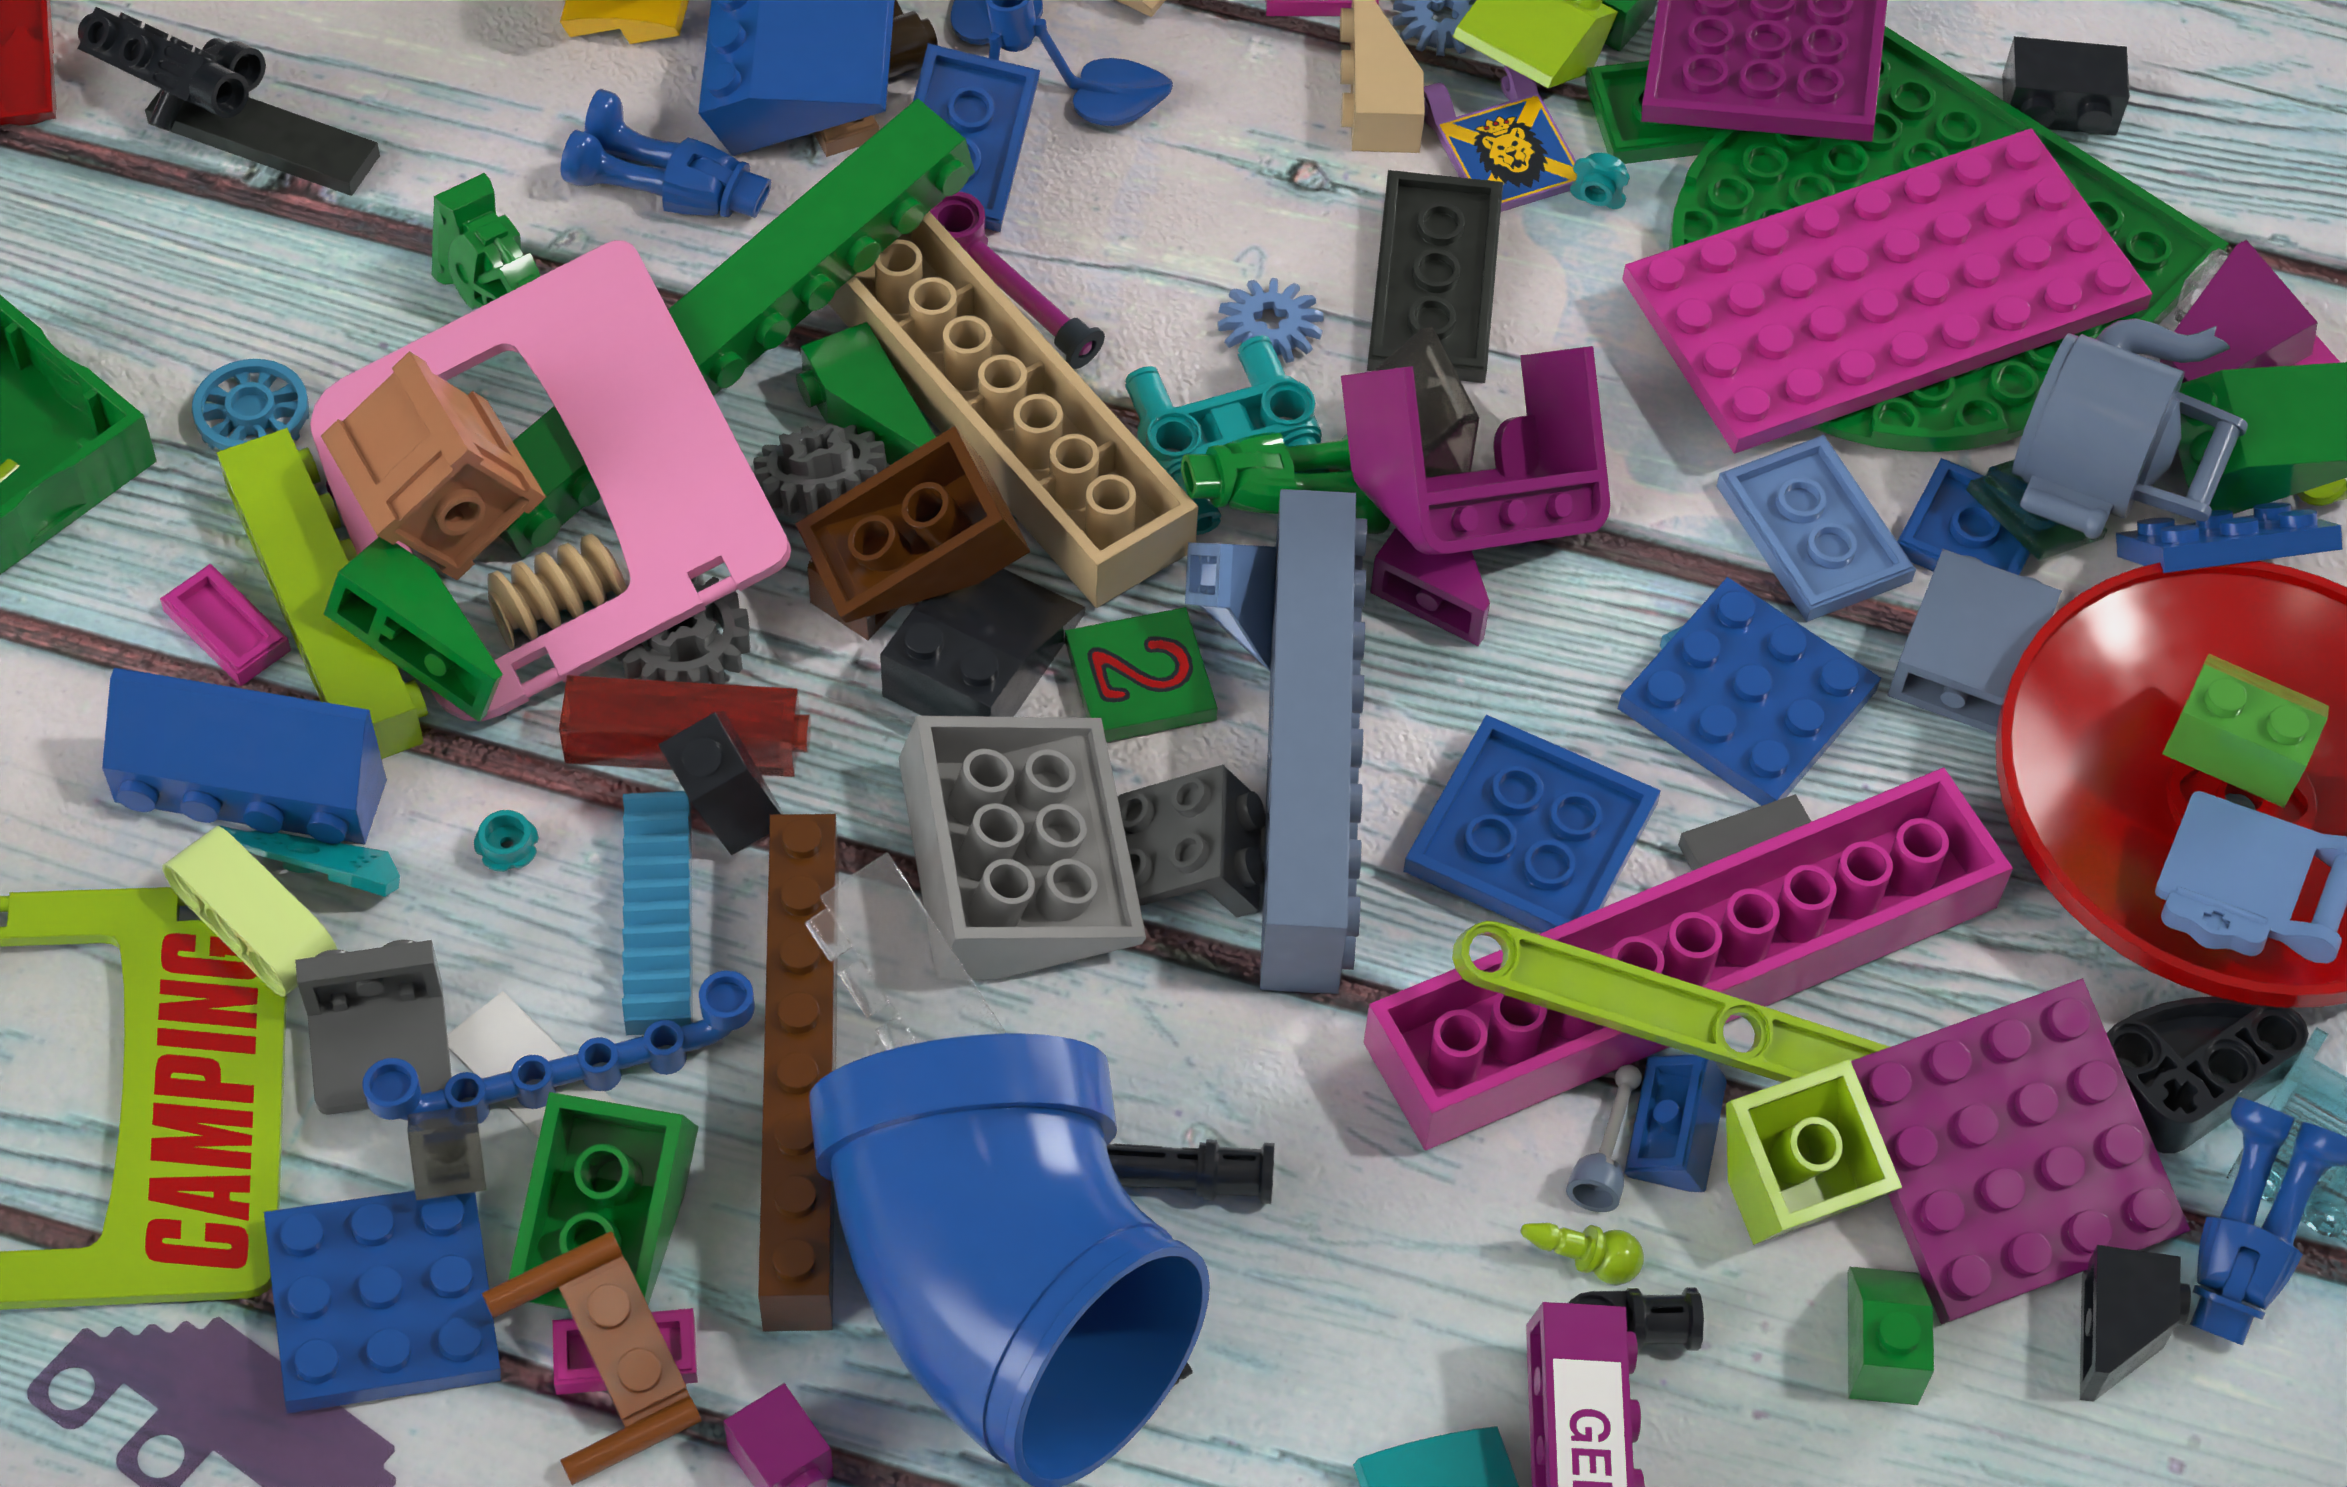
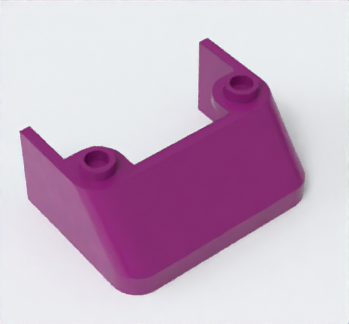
M1593 346L1520 355L1527 416L1506 419L1498 427L1493 442L1496 468L1428 478L1425 476L1413 366L1342 375L1341 383L1351 469L1356 484L1414 548L1426 555L1450 554L1597 531L1608 518L1610 512V492Z

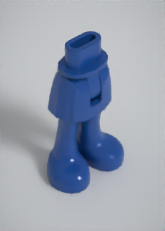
M604 89L597 90L591 99L586 114L585 132L574 130L570 134L563 150L560 166L562 179L570 184L584 187L608 184L662 196L664 211L687 215L715 216L720 211L721 217H730L735 211L756 218L769 195L772 183L771 179L750 173L749 163L739 162L729 154L707 143L689 137L681 143L663 141L647 137L632 130L624 122L621 99L617 94ZM621 159L641 162L658 168L636 165Z
M2238 1096L2231 1109V1118L2243 1134L2242 1159L2234 1185L2220 1217H2206L2198 1254L2197 1283L2200 1285H2194L2193 1293L2200 1295V1299L2190 1325L2244 1345L2254 1317L2261 1320L2264 1318L2266 1313L2261 1309L2266 1310L2280 1294L2292 1277L2303 1255L2293 1246L2303 1212L2319 1179L2331 1167L2347 1166V1137L2307 1122H2301L2288 1169L2262 1227L2254 1225L2273 1163L2281 1146L2288 1138L2295 1118Z

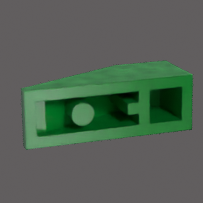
M867 322L801 346L803 372L796 374L797 385L805 404L809 408L817 406L826 423H833V425L841 428L856 425L858 435L867 431L874 432L875 441H883L886 461L889 465L935 438L933 431Z
M378 537L338 571L324 615L480 722L487 715L503 673L435 569L397 543L393 545Z

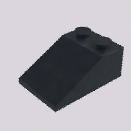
M1004 568L977 585L923 600L912 609L880 654L882 697L921 716L1014 717L1065 644V630L1076 628L1085 615V607Z

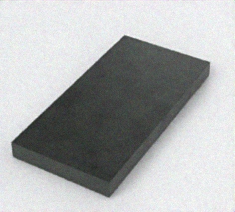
M1388 170L1367 371L1413 366L1414 376L1485 383L1503 182Z

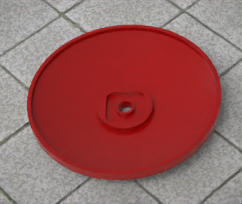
M2263 561L2163 573V568L2159 562L2121 573L2080 593L2059 609L2044 624L2023 652L2007 687L1998 717L1995 749L1996 773L2000 794L2011 829L2025 857L2048 890L2089 932L2122 956L2156 975L2214 997L2251 1005L2305 1008L2346 1004L2347 906L2337 931L2342 938V943L2336 959L2330 963H2316L2305 959L2284 943L2269 937L2262 952L2256 956L2244 955L2232 949L2205 948L2189 934L2172 929L2163 923L2161 913L2166 900L2156 896L2155 888L2190 798L2197 791L2225 800V795L2229 793L2241 794L2252 801L2256 811L2321 834L2347 837V587L2315 574ZM2208 653L2329 706L2328 719L2308 765L2284 808L2162 754ZM2313 856L2290 919L2292 921L2311 923L2331 870L2330 866L2316 856Z

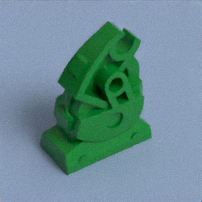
M485 173L434 196L431 275L444 285L454 284L462 299L472 310L480 308L541 276L531 253L523 255L520 233L505 214L499 217L496 215L494 189L489 177Z

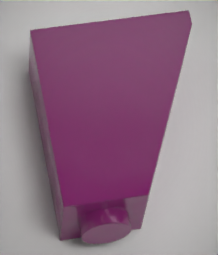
M2246 239L2235 246L2174 330L2178 334L2191 335L2217 326L2214 336L2225 341L2230 346V349L2201 362L2179 363L2160 359V363L2185 371L2182 383L2220 370L2292 366L2312 355L2318 322Z

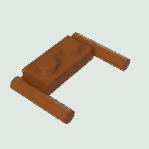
M612 1231L481 1293L494 1319L559 1288L625 1427L560 1459L571 1485L579 1483L702 1422L680 1371Z

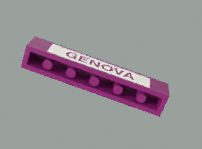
M1542 1302L1526 1324L1532 1487H1645L1643 1472L1641 1469L1634 1468L1633 1443L1637 1442L1641 1429V1409L1638 1400L1630 1399L1629 1374H1633L1636 1368L1638 1345L1636 1334L1632 1331H1627L1626 1307Z

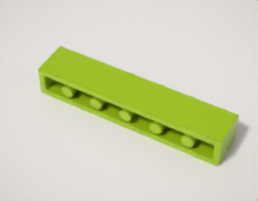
M288 428L216 452L228 494L320 701L368 709L381 759L424 744L419 718L427 716L428 711L415 679L404 683L399 669L402 668L324 615L338 571L357 556V552L350 538L339 541L334 531L342 527L341 521L329 492L318 496L313 485L321 482L309 448L297 450Z

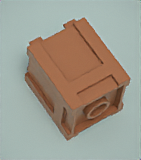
M409 351L392 367L394 373L343 421L339 419L335 421L321 437L376 535L393 545L400 541L435 561L441 572L455 580H459L475 565L473 560L524 512L529 514L546 496L488 400L474 391L467 395L432 373L426 361Z

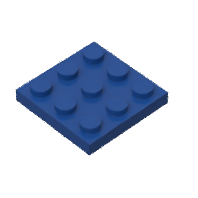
M1726 577L1623 692L1617 709L1762 806L1786 798L1876 693L1881 677L1729 577Z
M1486 714L1408 852L1403 872L1539 933H1543L1604 907L1658 804L1661 790Z
M474 1182L264 1212L287 1414L501 1381L494 1319L481 1294L489 1290Z

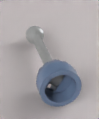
M1623 1065L1616 1071L1615 1081L1618 1085V1090L1599 1152L1579 1159L1571 1171L1566 1193L1571 1201L1586 1210L1610 1212L1615 1210L1620 1203L1624 1189V1173L1619 1163L1612 1160L1611 1157L1631 1091L1638 1088L1642 1080L1641 1072L1633 1065Z

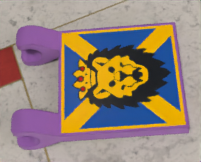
M1504 65L1507 76L1501 79V89L1510 101L1456 117L1449 92L1443 83L1425 86L1424 122L1437 134L1459 177L1503 182L1501 212L1570 191L1572 183L1577 179V174L1573 170L1576 160L1538 93L1535 81Z

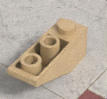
M1352 0L1351 8H1341L1340 42L1350 43V50L1341 51L1340 84L1351 85V93H1342L1341 127H1351L1352 151L1420 153L1425 116L1424 72L1376 1Z

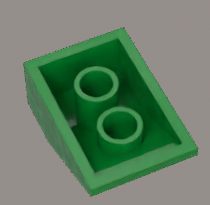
M2347 362L2220 370L2182 383L2180 393L2236 415L2248 424L2245 434L2239 436L2211 500L2209 506L2212 510H2229L2236 514L2252 509L2255 505L2270 503L2347 478ZM2181 413L2182 438L2178 451L2189 489L2215 427Z
M549 1092L508 1280L612 1231L622 1255L627 1261L647 1305H649L685 1195L699 1127L682 1114ZM559 1288L528 1302L568 1309Z

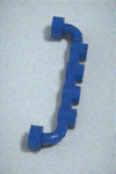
M719 971L706 978L699 990V1002L703 1020L679 1026L670 1020H660L651 1024L646 1029L644 1036L615 1044L607 1038H592L582 1044L577 1054L550 1061L539 1055H527L520 1058L514 1064L512 1071L482 1079L474 1073H459L449 1079L444 1089L422 1094L417 1072L410 1063L398 1058L383 1059L373 1064L365 1073L362 1082L363 1092L369 1109L376 1116L383 1119L425 1121L450 1115L451 1119L459 1126L474 1127L481 1124L488 1117L490 1104L517 1098L524 1107L539 1109L546 1106L549 1092L556 1093V1087L580 1080L592 1090L609 1091L620 1082L622 1076L621 1069L648 1063L650 1068L659 1074H673L685 1065L687 1052L712 1045L750 1021L755 1010L753 987L750 981L738 972ZM664 1045L672 1046L669 1049H658L659 1047ZM600 1062L607 1063L601 1067H593V1065ZM541 1079L537 1084H526L530 1080ZM474 1097V1099L469 1102H460L465 1098Z

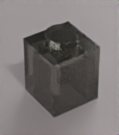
M477 1105L408 1115L407 1133L416 1200L487 1190Z

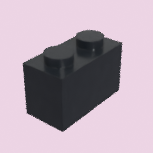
M2014 36L2002 74L2003 101L2050 130L2117 135L2130 98L2127 47Z

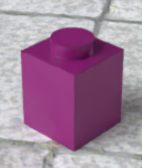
M785 1383L724 1420L728 1450L754 1487H826L828 1480L834 1477L831 1448Z

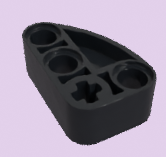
M2214 996L2186 998L2161 1003L2129 1016L2115 1024L2107 1032L2117 1059L2123 1058L2136 1065V1067H2130L2119 1061L2157 1152L2163 1154L2177 1153L2188 1148L2230 1119L2231 1109L2238 1096L2256 1101L2281 1084L2292 1070L2307 1043L2309 1035L2306 1022L2292 1008L2251 1005ZM2262 1041L2271 1043L2278 1050L2269 1048L2264 1043H2262ZM2212 1073L2225 1077L2230 1083L2220 1081Z

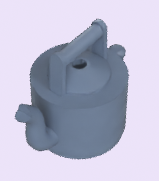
M2135 318L2120 320L2111 324L2096 339L2083 334L2076 336L2067 333L2041 385L2015 456L2012 474L2022 477L2024 482L2029 483L2020 506L2027 512L2081 531L2090 539H2096L2101 536L2110 514L2126 519L2135 501L2194 520L2207 521L2212 513V509L2209 506L2236 441L2239 436L2245 434L2248 424L2236 415L2180 393L2185 371L2138 354L2150 355L2179 363L2201 362L2230 349V346L2225 341L2214 336L2217 326L2196 334L2183 335L2156 323ZM2181 413L2215 427L2186 497L2151 486L2170 468L2182 438Z

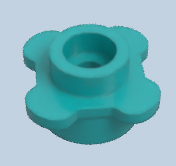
M1593 153L1575 162L1573 170L1577 174V179L1570 187V191L1575 198L1595 206L1606 205L1611 209H1619L1625 205L1627 198L1623 193V187L1628 184L1630 176L1626 166L1620 159L1607 153Z

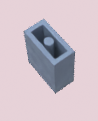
M1942 549L1898 661L1887 696L1996 735L1999 713L2012 675L2025 649L2037 632L2053 616L2062 590L2042 584L2032 577L2019 576L1985 564L1975 557L1960 555Z

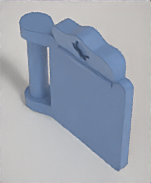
M2194 792L2155 888L2156 896L2166 900L2161 913L2162 921L2172 929L2189 934L2205 948L2232 949L2244 955L2256 956L2262 952L2269 937L2284 943L2307 960L2316 963L2333 962L2342 943V938L2337 931L2347 906V837L2321 834L2205 792ZM2313 856H2316L2330 866L2331 870L2311 923L2292 921L2290 919Z

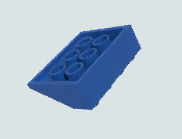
M711 0L698 114L730 154L736 156L886 112L895 0Z

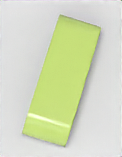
M220 826L214 827L162 865L165 878L178 897L271 990L281 997L286 996L298 987L295 960L315 957L327 950H337L332 937L318 919L228 831Z

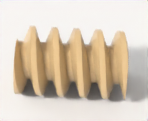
M588 534L581 537V554L569 543L558 546V564L546 552L535 555L534 573L522 561L512 564L511 582L498 570L488 574L487 584L490 608L498 629L511 650L515 649V629L520 628L532 641L538 638L537 620L543 618L553 630L561 626L560 611L566 609L573 618L584 614L583 602L590 600L595 607H598L607 602V592L613 591L616 596H619L626 591L627 586L616 560L609 549L596 536Z

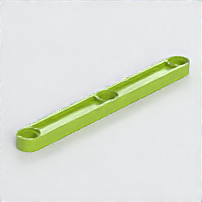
M1484 921L1473 925L1458 936L1453 946L1452 960L1456 971L1465 981L1475 986L1779 1082H1785L1848 1059L1852 1061L1890 1047L1500 922ZM1476 936H1489L1495 939L1501 946L1503 961L1497 971L1484 972L1473 964L1469 951L1470 945ZM1731 1015L1747 1019L1753 1027L1755 1033L1754 1043L1746 1053L1735 1051L1725 1041L1723 1027Z

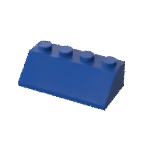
M120 668L113 669L109 685L102 769L115 803H121L125 807L138 812H150L156 809L180 813L195 821L204 823L222 820L246 824L264 833H276L281 830L305 834L329 844H338L343 841L366 844L387 781L368 709Z

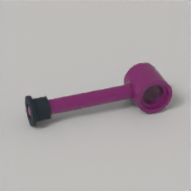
M958 192L952 196L945 197L930 210L931 214L992 281L1055 337V346L1066 354V362L1073 369L1085 366L1097 355L1105 339V334L1098 327L1089 328L1079 318L1070 319L987 246L985 210L977 198L965 192Z

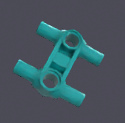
M1268 336L1252 337L1244 341L1238 348L1239 353L1237 355L1252 387L1173 407L1156 367H1142L1134 370L1126 377L1125 388L1140 419L1137 427L1139 442L1186 494L1187 491L1181 473V460L1184 454H1206L1210 446L1224 445L1240 438L1269 432L1281 433L1286 446L1321 443L1322 432L1314 416L1316 404L1314 394L1308 386L1285 374ZM1280 417L1291 418L1293 420L1280 419ZM1171 448H1173V449H1177V450H1180V451H1179V452H1171V451H1167V450H1165V449H1171ZM1316 469L1295 473H1330L1329 469ZM1191 498L1198 506L1196 535H1202L1217 528L1221 522V513L1218 507H1214L1210 499Z

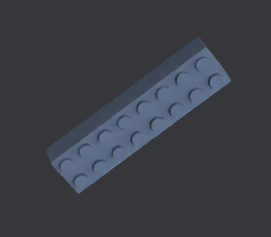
M1280 490L1275 544L1276 565L1270 664L1264 842L1265 878L1263 881L1260 990L1338 994L1342 969L1354 970L1356 937L1359 936L1361 906L1360 897H1356L1357 879L1360 878L1362 849L1361 840H1357L1358 823L1361 822L1363 792L1362 784H1358L1359 768L1362 766L1363 729H1359L1360 713L1362 714L1364 702V675H1360L1361 660L1364 658L1365 622H1361L1366 595V570H1362L1367 542V519L1355 518L1356 493Z

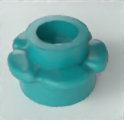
M500 810L488 815L482 821L474 839V849L478 855H482V862L486 867L494 871L505 872L512 868H523L534 859L537 853L534 845L538 842L539 835L536 827L522 814L512 810ZM504 842H513L512 846L508 848L501 846Z

